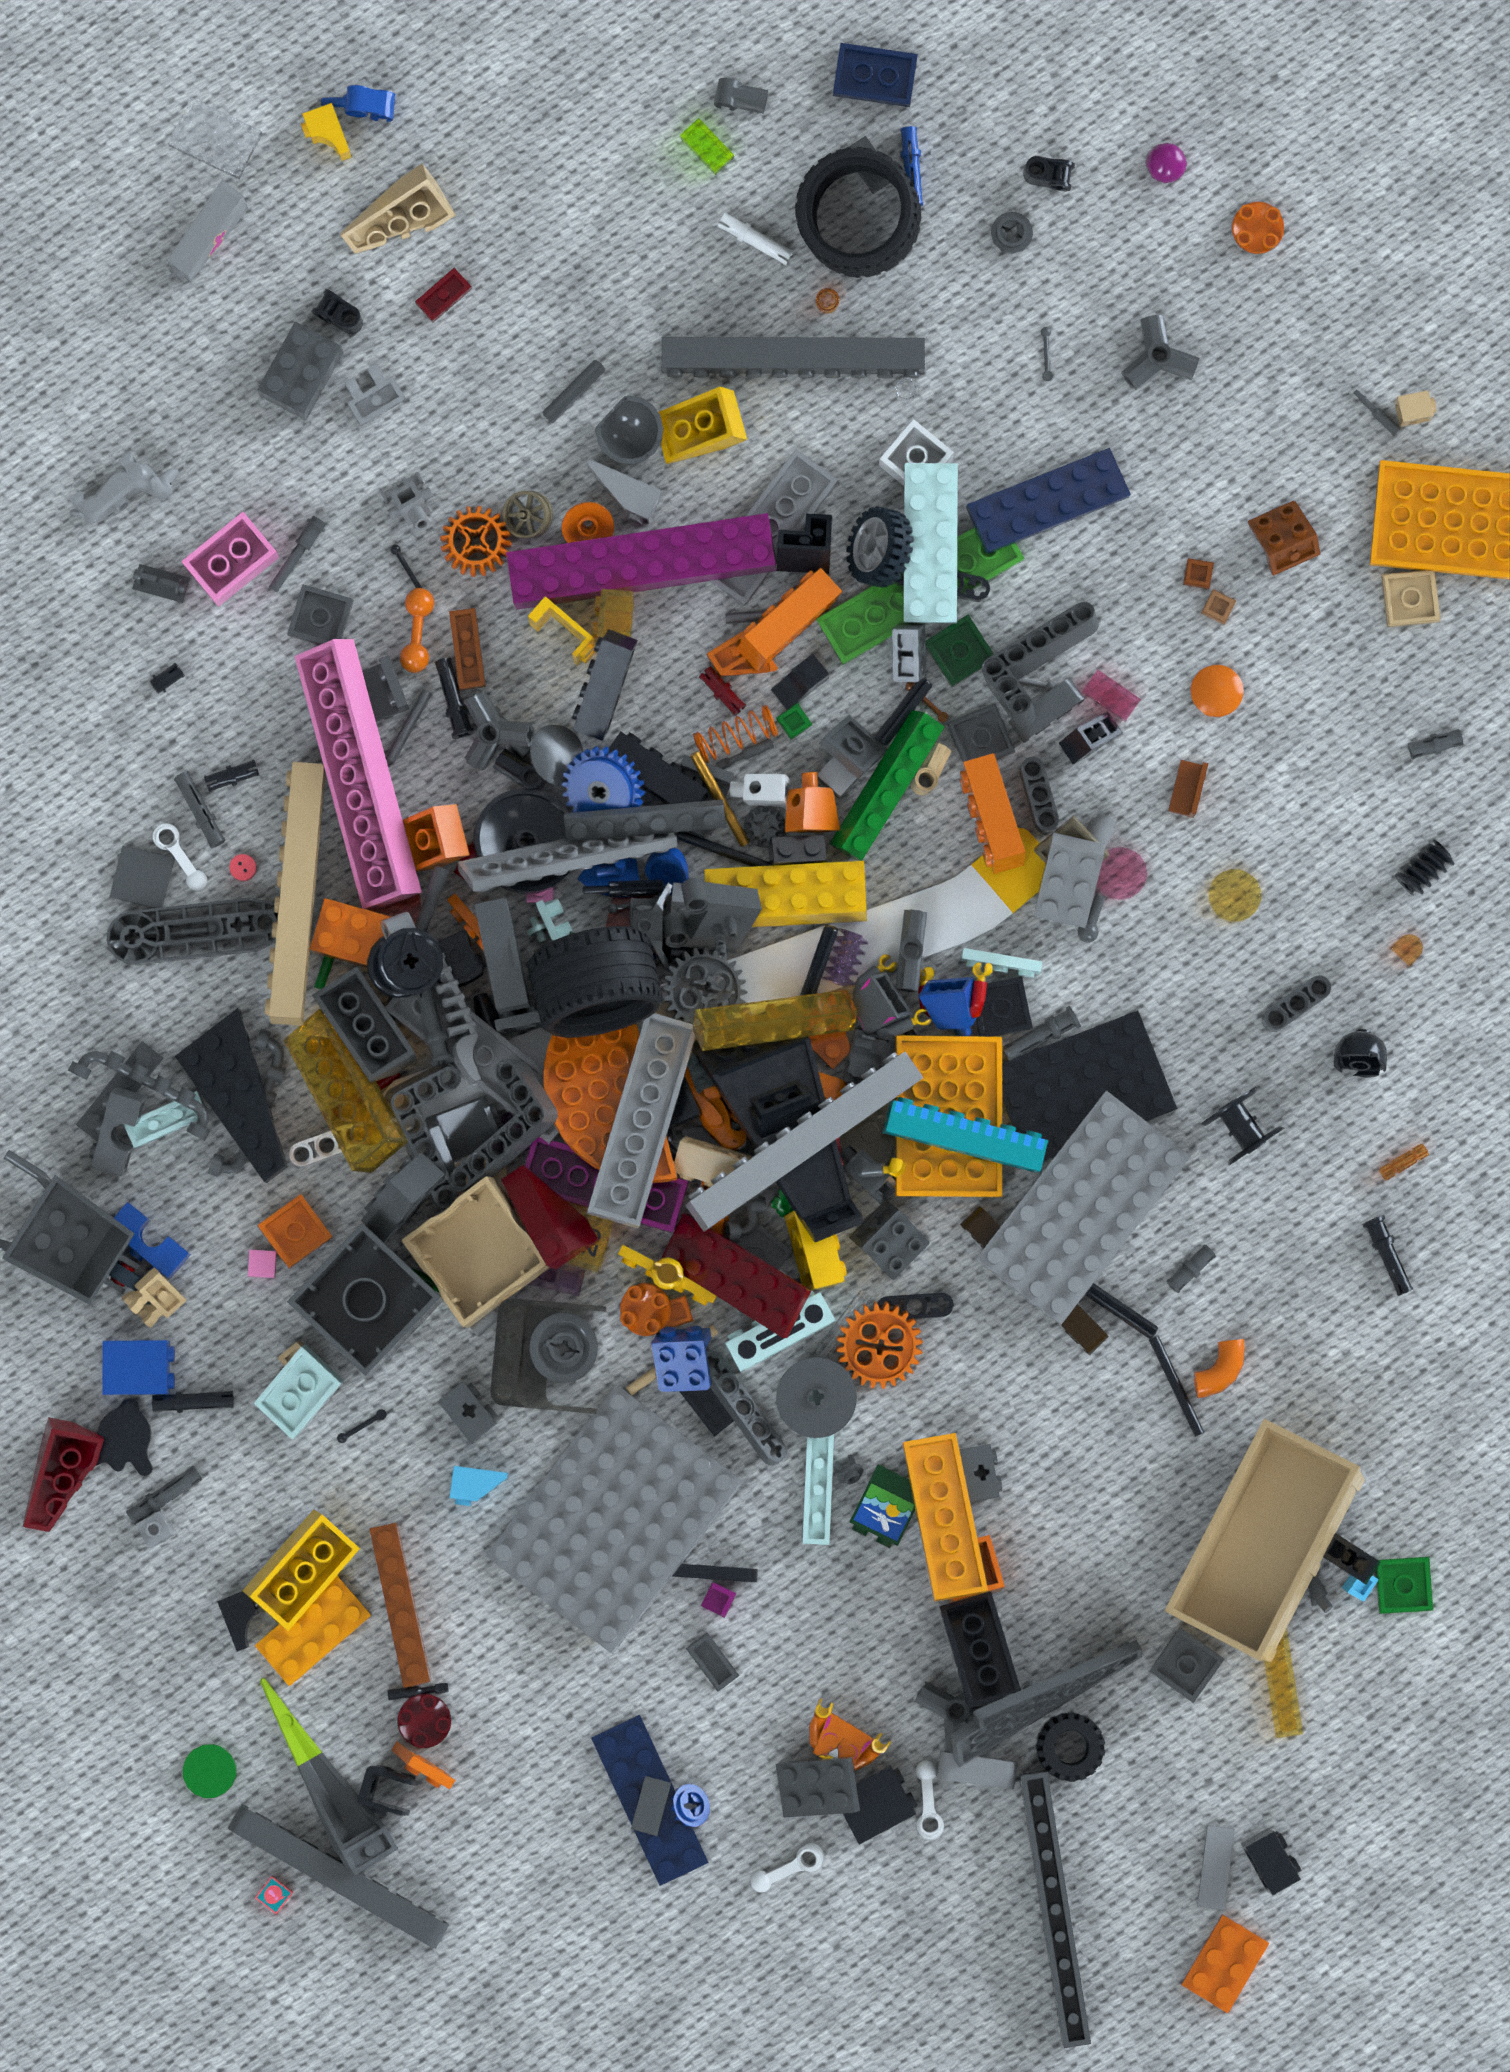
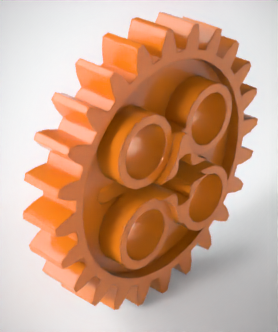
M874 1301L873 1309L869 1310L868 1306L863 1304L864 1312L860 1313L854 1309L853 1311L856 1316L854 1319L848 1316L845 1317L849 1324L848 1327L843 1325L839 1327L844 1335L836 1336V1339L843 1343V1345L837 1346L836 1351L844 1354L838 1357L839 1362H847L843 1367L846 1371L853 1370L850 1375L852 1380L860 1376V1384L862 1386L867 1380H870L871 1388L875 1387L876 1382H880L882 1389H885L886 1381H890L893 1386H896L895 1378L899 1377L902 1381H905L903 1373L907 1371L913 1374L914 1372L910 1365H919V1361L914 1356L923 1353L921 1349L916 1347V1345L922 1344L923 1340L915 1336L921 1330L919 1328H911L916 1321L914 1318L906 1321L909 1314L906 1310L898 1314V1305L889 1310L888 1302L885 1301L883 1307L879 1308L877 1302ZM867 1324L875 1326V1332L870 1336L862 1334V1328ZM893 1328L902 1330V1334L897 1340L888 1338V1333ZM859 1339L878 1344L879 1340L882 1339L886 1346H902L903 1349L899 1351L881 1346L880 1350H876L873 1344H857L856 1340ZM862 1350L871 1352L870 1358L865 1362L857 1360V1355ZM889 1354L897 1356V1361L893 1366L883 1364L884 1358Z

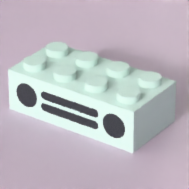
M812 1290L788 1338H782L757 1321L751 1323L753 1328L745 1333L741 1328L728 1335L729 1341L725 1345L741 1373L831 1325L836 1320L821 1292L815 1295Z

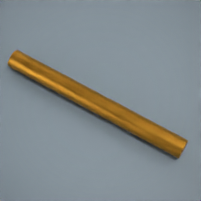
M699 751L692 753L690 758L713 799H723L725 820L740 847L747 845L750 841Z

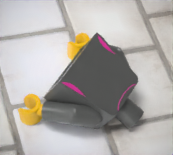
M888 954L880 957L877 967L875 965L872 966L856 980L853 998L849 1002V1008L854 1015L849 1021V1027L852 1031L858 1029L864 1030L867 1035L876 1033L880 1037H895L914 1029V1025L926 1026L932 1021V1019H928L925 1022H920V1014L927 1012L924 1009L918 1010L913 1018L909 1017L913 1013L886 973L893 972L897 968L896 962L885 967V962L891 958Z
M852 1146L846 1147L840 1154V1158L846 1163L844 1169L880 1205L895 1192V1177H901L906 1166L898 1158H891L889 1166H885V1163L874 1161L863 1149L857 1152Z

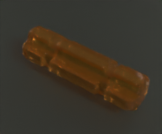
M1423 1144L1417 1145L1412 1148L1413 1151L1409 1150L1392 1160L1391 1164L1387 1163L1379 1168L1380 1175L1384 1180H1389L1395 1176V1173L1399 1174L1416 1164L1417 1160L1420 1161L1429 1155L1428 1150Z

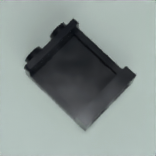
M888 1765L883 1770L856 1783L860 1811L842 1814L859 1845L916 1815L914 1808L918 1805L912 1793L906 1794L901 1784L905 1780L899 1768L893 1770L891 1765Z

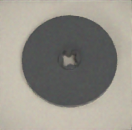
M821 1357L806 1358L793 1364L780 1379L776 1393L777 1408L785 1424L794 1432L809 1438L828 1437L840 1431L852 1418L857 1402L855 1384L849 1373L838 1363ZM813 1390H817L819 1394H824V1399L820 1400V1405H815V1402L809 1401V1397L813 1395Z

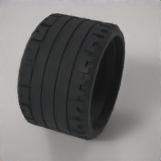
M852 147L836 150V153H829L819 159L816 166L813 165L808 173L805 174V180L803 183H800L796 196L798 199L797 203H795L797 226L806 245L814 256L827 268L848 277H871L880 275L883 271L891 270L899 264L901 259L904 260L913 248V243H916L920 232L921 206L918 194L907 173L890 156L878 150L877 152L873 151L872 148L857 147L852 149ZM868 172L879 175L897 189L901 202L900 218L892 236L883 245L864 253H846L828 245L822 239L817 224V210L826 189L836 180L848 174Z
M601 927L558 938L539 948L527 963L542 1029L557 1037H587L616 1031L650 1017L663 1002L649 937L646 933L633 927Z

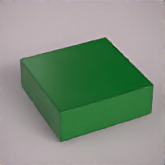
M798 703L776 717V720L790 740L813 726Z

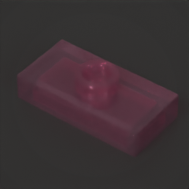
M1098 669L1082 691L1083 694L1124 722L1127 721L1141 700Z

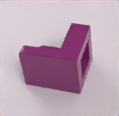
M712 1581L701 1606L725 1618L737 1593Z

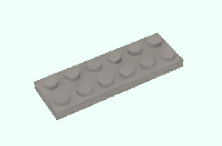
M795 449L746 514V516L769 514L776 564L778 530L802 531L805 527L806 513L814 514L838 483L837 478L797 449ZM770 572L721 580L716 579L710 582L742 606H745Z

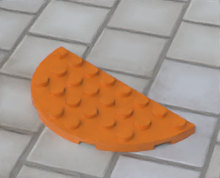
M637 1023L616 1031L587 1037L566 1038L552 1035L547 1047L543 1070V1088L557 1109L558 1117L554 1125L568 1146L579 1157L598 1170L601 1167L640 1036ZM667 1136L653 1183L677 1180Z

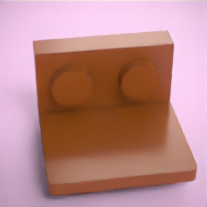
M1296 501L1286 503L1248 521L1250 529L1266 553L1268 567L1273 576L1321 555L1317 533Z

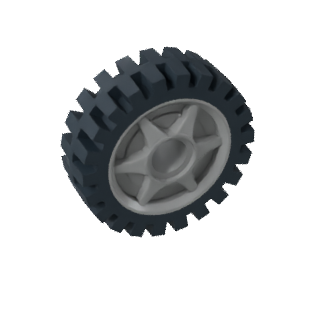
M879 506L871 507L868 511L862 513V517H858L856 520L858 526H853L851 529L854 534L848 538L851 545L846 548V552L850 553L846 560L850 563L848 569L852 572V577L856 578L858 582L876 587H888V585L894 584V580L898 581L901 578L900 573H904L907 569L904 564H909L911 559L908 557V553L913 551V547L909 546L910 543L914 542V537L910 536L913 530L909 526V519L903 513Z

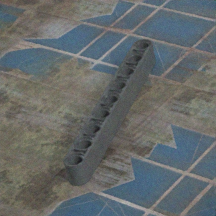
M240 1805L228 1826L230 1831L432 1948H437L449 1927V1923L446 1921L438 1920L435 1918L436 1915L422 1907L414 1906L412 1901L398 1893L394 1894L388 1891L389 1888L374 1879L372 1881L369 1880L362 1872L351 1877L341 1860L327 1852L325 1854L319 1851L317 1846L305 1839L300 1840L295 1837L296 1834L286 1828L274 1825L272 1820L258 1812L250 1811L246 1805Z

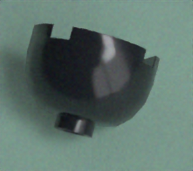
M1358 1029L1356 1032L1343 1036L1336 1045L1333 1061L1334 1067L1341 1073L1343 1068L1358 1071L1353 1076L1364 1078L1379 1076L1380 1070L1385 1072L1387 1068V1048L1384 1042L1369 1030Z

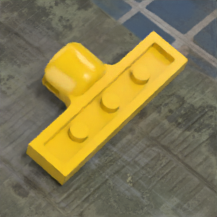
M622 1245L618 1255L623 1257L621 1262L633 1269L637 1265L647 1269L645 1275L651 1277L659 1288L664 1290L674 1289L681 1294L685 1289L693 1293L692 1299L704 1306L708 1302L714 1304L717 1296L684 1277L683 1268L675 1259L668 1257L655 1262Z

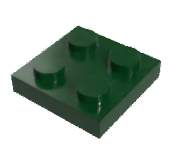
M969 614L926 640V649L951 687L981 670L983 662L994 655Z

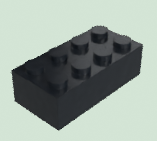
M992 1592L939 1606L970 1715H973V1712L977 1709L996 1702L1009 1694L1021 1691Z

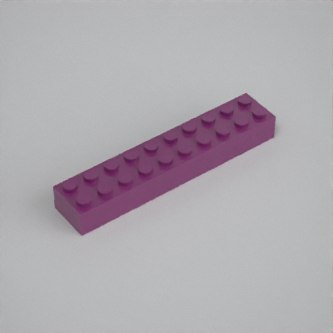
M768 513L506 552L513 604L516 610L534 608L545 596L554 604L701 583L716 579L721 580L774 572L777 569Z

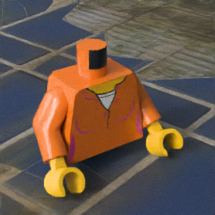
M822 1698L818 1700L815 1713L809 1724V1744L814 1748V1754L822 1759L852 1757L854 1771H857L871 1764L881 1753L888 1749L891 1741L887 1744H882L879 1741L883 1735L882 1733H879L875 1739L833 1714L831 1712L833 1708L832 1702L829 1708H824L821 1706Z

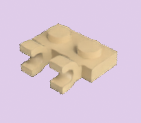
M155 1267L134 1285L138 1289L137 1291H130L121 1297L135 1315L137 1314L141 1317L142 1321L149 1328L157 1322L159 1317L164 1315L168 1318L187 1301ZM148 1301L152 1303L151 1305H145Z

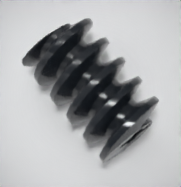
M1434 839V845L1429 843L1425 846L1427 852L1420 851L1418 853L1419 859L1413 858L1410 860L1411 866L1405 865L1403 867L1404 874L1401 872L1395 874L1397 881L1411 895H1414V892L1423 895L1424 891L1421 885L1423 884L1430 888L1432 886L1429 881L1430 877L1438 881L1440 878L1436 871L1439 870L1446 873L1445 863L1451 866L1455 865L1450 853Z

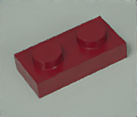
M454 267L418 298L415 303L434 323L471 291L472 286Z

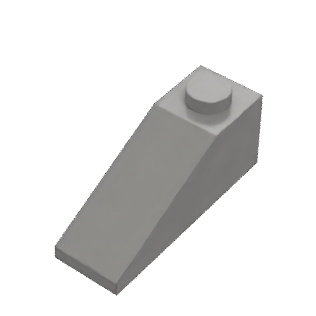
M589 459L587 463L589 471L622 511L628 515L627 518L639 525H642L643 522L649 524L661 499L662 491Z

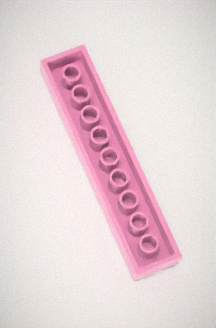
M333 639L294 656L362 909L384 908L422 893L354 639Z

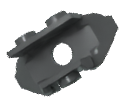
M669 883L664 886L656 899L630 898L629 927L639 929L647 934L651 950L664 969L669 967V961L662 950L663 903L671 892L672 885Z

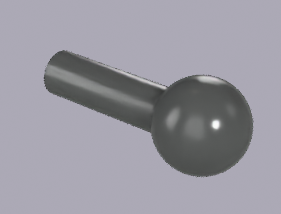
M1095 894L1086 928L1078 927V937L1083 942L1090 943L1098 937L1099 931L1096 924L1106 898L1102 894Z

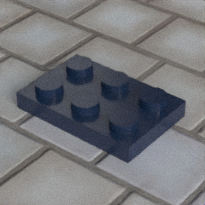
M840 43L833 96L910 107L918 54Z

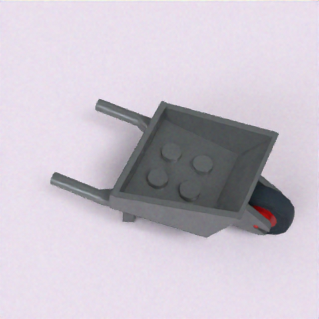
M8 1150L4 1160L35 1178L45 1188V1191L14 1240L9 1242L0 1239V1250L5 1251L2 1259L89 1305L103 1283L121 1294L125 1291L124 1286L137 1291L138 1289L134 1285L142 1277L136 1274L134 1270H138L140 1265L122 1254L135 1233L57 1175H54L51 1180L43 1170Z

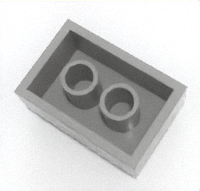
M1053 832L1036 900L1035 917L1086 928L1104 857L1105 844Z

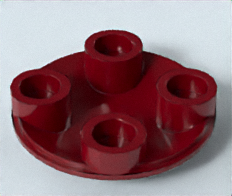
M431 1694L415 1695L409 1698L400 1708L397 1718L398 1729L403 1739L412 1746L418 1748L434 1747L441 1743L448 1735L451 1728V1714L447 1705L440 1698Z

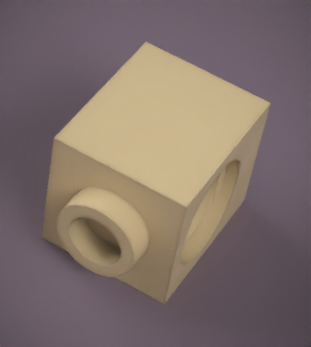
M1428 390L1397 396L1394 402L1400 427L1431 421L1434 413H1436L1434 397L1430 398Z

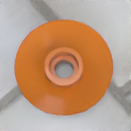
M593 502L579 503L566 512L562 520V534L567 543L612 537L614 534V520L610 512L600 504ZM590 520L592 525L587 527L583 522Z

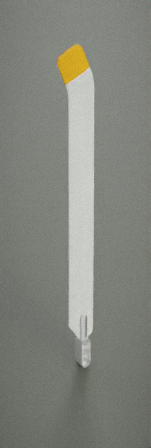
M1018 828L1025 849L1024 866L993 874L991 867H986L982 855L950 880L867 910V921L830 923V925L838 928V934L815 997L856 983L860 975L875 965L877 967L879 965V959L884 954L891 956L885 962V967L896 962L898 968L904 910L912 909L927 912L922 959L965 944L993 930L1039 892L1045 868L1044 861L1034 852V848L1039 842L1029 831L1024 828ZM825 925L726 961L728 964L736 961L733 967L734 971H743L738 976V979L746 980V983L741 985L740 989L748 991L747 994L740 996V999L744 1000L746 1004L737 1006L742 1013L739 1016L732 1014L735 1022L730 1024L725 1021L727 1028L785 1005L790 1007L797 1004ZM907 945L904 948V953L908 957H915L919 950L915 945ZM700 972L691 973V978L686 981H682L680 977V983L673 990H680L685 987L688 991L694 988L689 984L694 980H700ZM721 976L715 977V984L722 991L726 985L725 980ZM663 983L660 987L668 986V983ZM706 986L695 988L703 991L702 996L710 993L705 991ZM662 991L663 998L668 996L666 992ZM686 991L682 995V1000L687 1006H692L693 997ZM721 991L715 995L719 996V998L714 1002H708V1010L712 1014H717V1004L722 1001H726L730 1009L728 998L735 992L732 991L726 994H722ZM644 1020L637 1023L639 1034L641 1033ZM717 1026L716 1032L721 1031V1029ZM541 1027L508 1039L511 1044L544 1070L547 1047L552 1036ZM709 1028L707 1029L703 1037L711 1035ZM430 1068L394 1080L360 1119V1122L345 1125L294 1144L289 1152L292 1163L301 1168L309 1167L356 1150L367 1144H370L371 1148L376 1152H388L404 1146L386 1108L384 1096L390 1088ZM450 1070L442 1074L441 1079L443 1083L450 1080ZM461 1076V1082L457 1088L420 1106L419 1111L428 1128L426 1117L486 1095L489 1104H495L497 1112L505 1110V1108L475 1084L469 1085ZM426 1082L419 1085V1095L426 1093L428 1088ZM400 1094L395 1098V1107H399L403 1104V1094ZM410 1118L405 1124L406 1130L409 1131L415 1126L414 1118ZM350 1130H357L360 1134V1138L355 1144L346 1142L345 1137ZM325 1139L334 1141L335 1146L330 1153H323L320 1149V1145ZM300 1148H306L309 1151V1158L305 1162H298L295 1159V1154Z

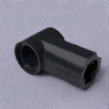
M504 748L495 760L493 766L495 770L524 788L539 791L544 788L546 781L540 776L536 784L530 785L526 783L527 776L537 772L532 764Z

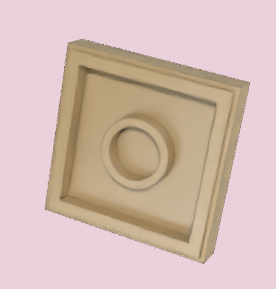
M1422 570L1382 574L1387 627L1437 623L1441 621L1435 571Z

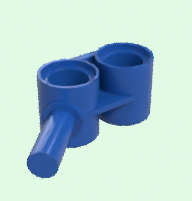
M350 85L347 87V94H344L343 97L322 98L321 106L332 103L334 108L344 107L345 114L348 116L362 118L367 117L368 113H370V119L374 121L387 119L386 122L393 121L396 94L387 90H375L361 85Z

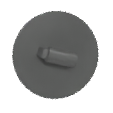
M548 725L541 728L534 735L532 745L530 746V758L537 774L549 784L563 787L562 782L568 780L563 776V773L568 770L567 765L574 757L583 752L581 741L577 735L570 729L560 725Z

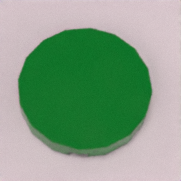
M204 1744L193 1749L186 1757L183 1765V1779L187 1788L202 1798H216L225 1794L233 1786L237 1776L234 1758L224 1747L216 1744Z

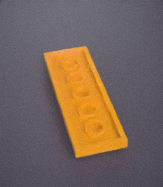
M956 1433L903 1442L902 1446L934 1602L986 1593L988 1587Z

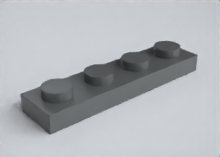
M142 1041L125 1064L133 1067L134 1063H137L148 1069L147 1075L150 1076L164 1058ZM117 1072L76 1125L94 1140L98 1141L99 1134L96 1133V1127L99 1119L104 1118L106 1109L102 1108L106 1093L110 1094L115 1087L137 1093L142 1084Z

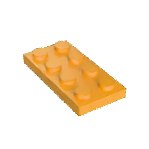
M337 1575L289 1631L279 1624L261 1639L255 1647L290 1687L372 1615Z

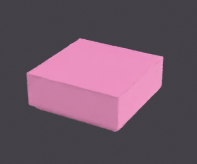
M249 1250L248 1277L275 1278L277 1252Z

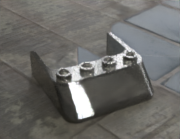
M515 1298L504 1300L499 1305L490 1389L493 1401L501 1406L597 1415L598 1409L553 1405L546 1397L547 1378L543 1377L535 1369L533 1362L530 1360L531 1356L528 1348L534 1328L541 1320L548 1316L556 1314L561 1310L607 1313V1307Z

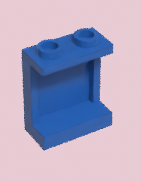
M168 1340L103 1341L102 1395H170V1389L175 1388V1374L170 1373V1362L175 1361V1347L170 1346V1341Z

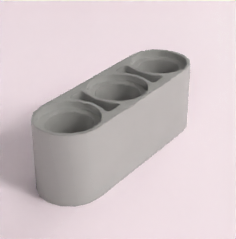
M940 1751L937 1778L1014 1789L1018 1762L990 1757H976L959 1768L953 1758V1753Z

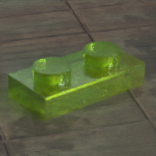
M699 118L680 134V139L715 175L734 159V154Z

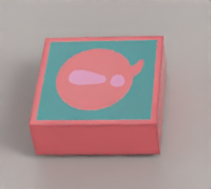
M271 1876L255 1898L277 1914L293 1894V1891L274 1876Z

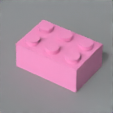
M242 512L181 562L217 607H219L279 559V556L247 515Z

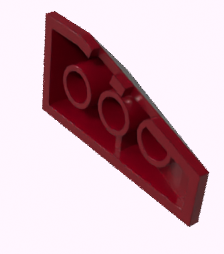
M520 1166L501 1179L546 1266L556 1270L600 1241L587 1218L554 1192L526 1166Z
M48 1417L39 1449L23 1527L50 1532L66 1509L71 1497L82 1486V1482L87 1474L96 1466L104 1441L102 1436L75 1422Z

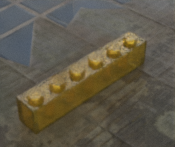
M840 990L697 1009L694 1014L693 1032L702 1051L852 1031L855 1028L857 1008L848 991Z

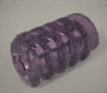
M838 928V931L844 936H836L835 941L840 946H833L832 951L837 956H830L828 959L834 966L825 967V971L831 976L822 977V980L847 987L855 985V982L849 978L850 975L859 974L853 968V965H862V962L856 956L865 955L866 953L860 948V945H868L869 942L862 935Z

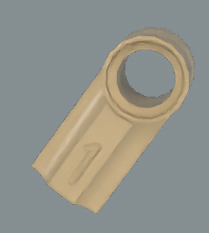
M935 742L910 783L913 792L918 795H926L937 786L938 779L951 753L947 746ZM919 776H926L930 781V787L925 788L921 786L918 780Z

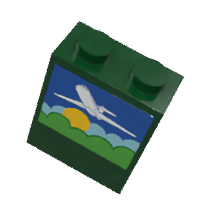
M877 1464L849 1523L853 1524L852 1530L864 1536L870 1532L878 1536L876 1542L888 1548H891L892 1544L898 1546L915 1512L910 1480Z

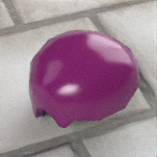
M1171 143L1156 145L1148 152L1145 164L1153 179L1162 183H1171L1183 176L1187 161L1184 152L1178 146Z

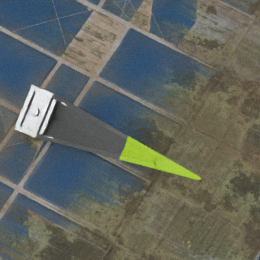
M261 1678L262 1688L333 1849L341 1858L350 1876L357 1875L398 1850L383 1822L371 1812L368 1806L358 1803L359 1795L321 1752L267 1680Z

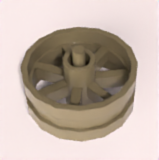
M520 491L507 499L503 506L502 518L506 523L505 527L514 536L525 539L535 538L548 531L553 520V509L547 497L540 492ZM523 495H528L526 507L518 499ZM535 497L540 502V505L532 508L533 498ZM514 504L519 508L517 513H512ZM541 509L544 512L543 519L538 517V511ZM512 517H517L520 520L516 527L513 524ZM534 520L541 523L540 528L536 532L533 525ZM526 522L530 534L520 532Z

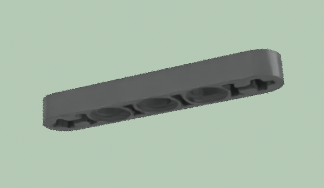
M715 1351L707 1352L708 1362H715V1366L709 1369L711 1378L710 1388L762 1461L773 1466L780 1463L787 1454L785 1444L724 1358ZM722 1371L723 1374L717 1379H715L714 1376H716ZM722 1380H727L731 1383V1393H726L722 1390ZM737 1402H743L747 1405V1415H742L737 1411ZM753 1424H759L763 1428L764 1433L762 1437H758L753 1433ZM769 1437L770 1441L762 1445L761 1442ZM775 1448L777 1453L771 1456L769 1452Z

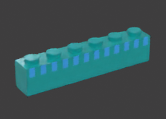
M898 1097L897 1101L889 1102L882 1131L884 1134L1034 1173L1041 1172L1048 1140L1041 1139L1042 1134L1033 1131H1026V1134L1016 1132V1127L1001 1124L1000 1128L991 1126L990 1120L975 1117L974 1121L964 1118L965 1114L950 1110L949 1114L938 1112L939 1107L924 1104L923 1108L913 1105V1100Z

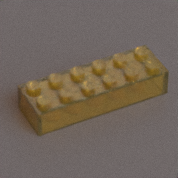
M318 1009L303 1022V1026H299L283 1040L352 1171L372 1173L408 1143L376 1081L369 1082L321 1009Z

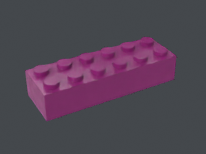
M541 1137L537 1138L531 1144L525 1166L568 1203L588 1208L599 1170L579 1157L568 1145L556 1141L548 1144ZM677 1178L675 1181L652 1183L641 1225L673 1234L689 1182Z

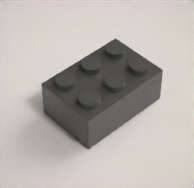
M294 322L257 389L260 397L306 421L344 353L342 346Z
M422 1152L414 1159L408 1157L399 1167L401 1170L397 1173L393 1171L383 1181L384 1185L374 1194L375 1198L364 1208L367 1213L361 1221L383 1242L388 1240L417 1213L445 1175Z

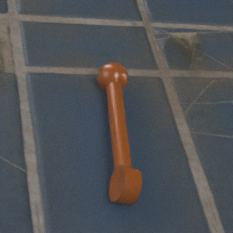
M907 682L905 685L906 690L910 691L915 683ZM926 697L923 698L922 701L938 715L940 722L948 720L946 712H941Z

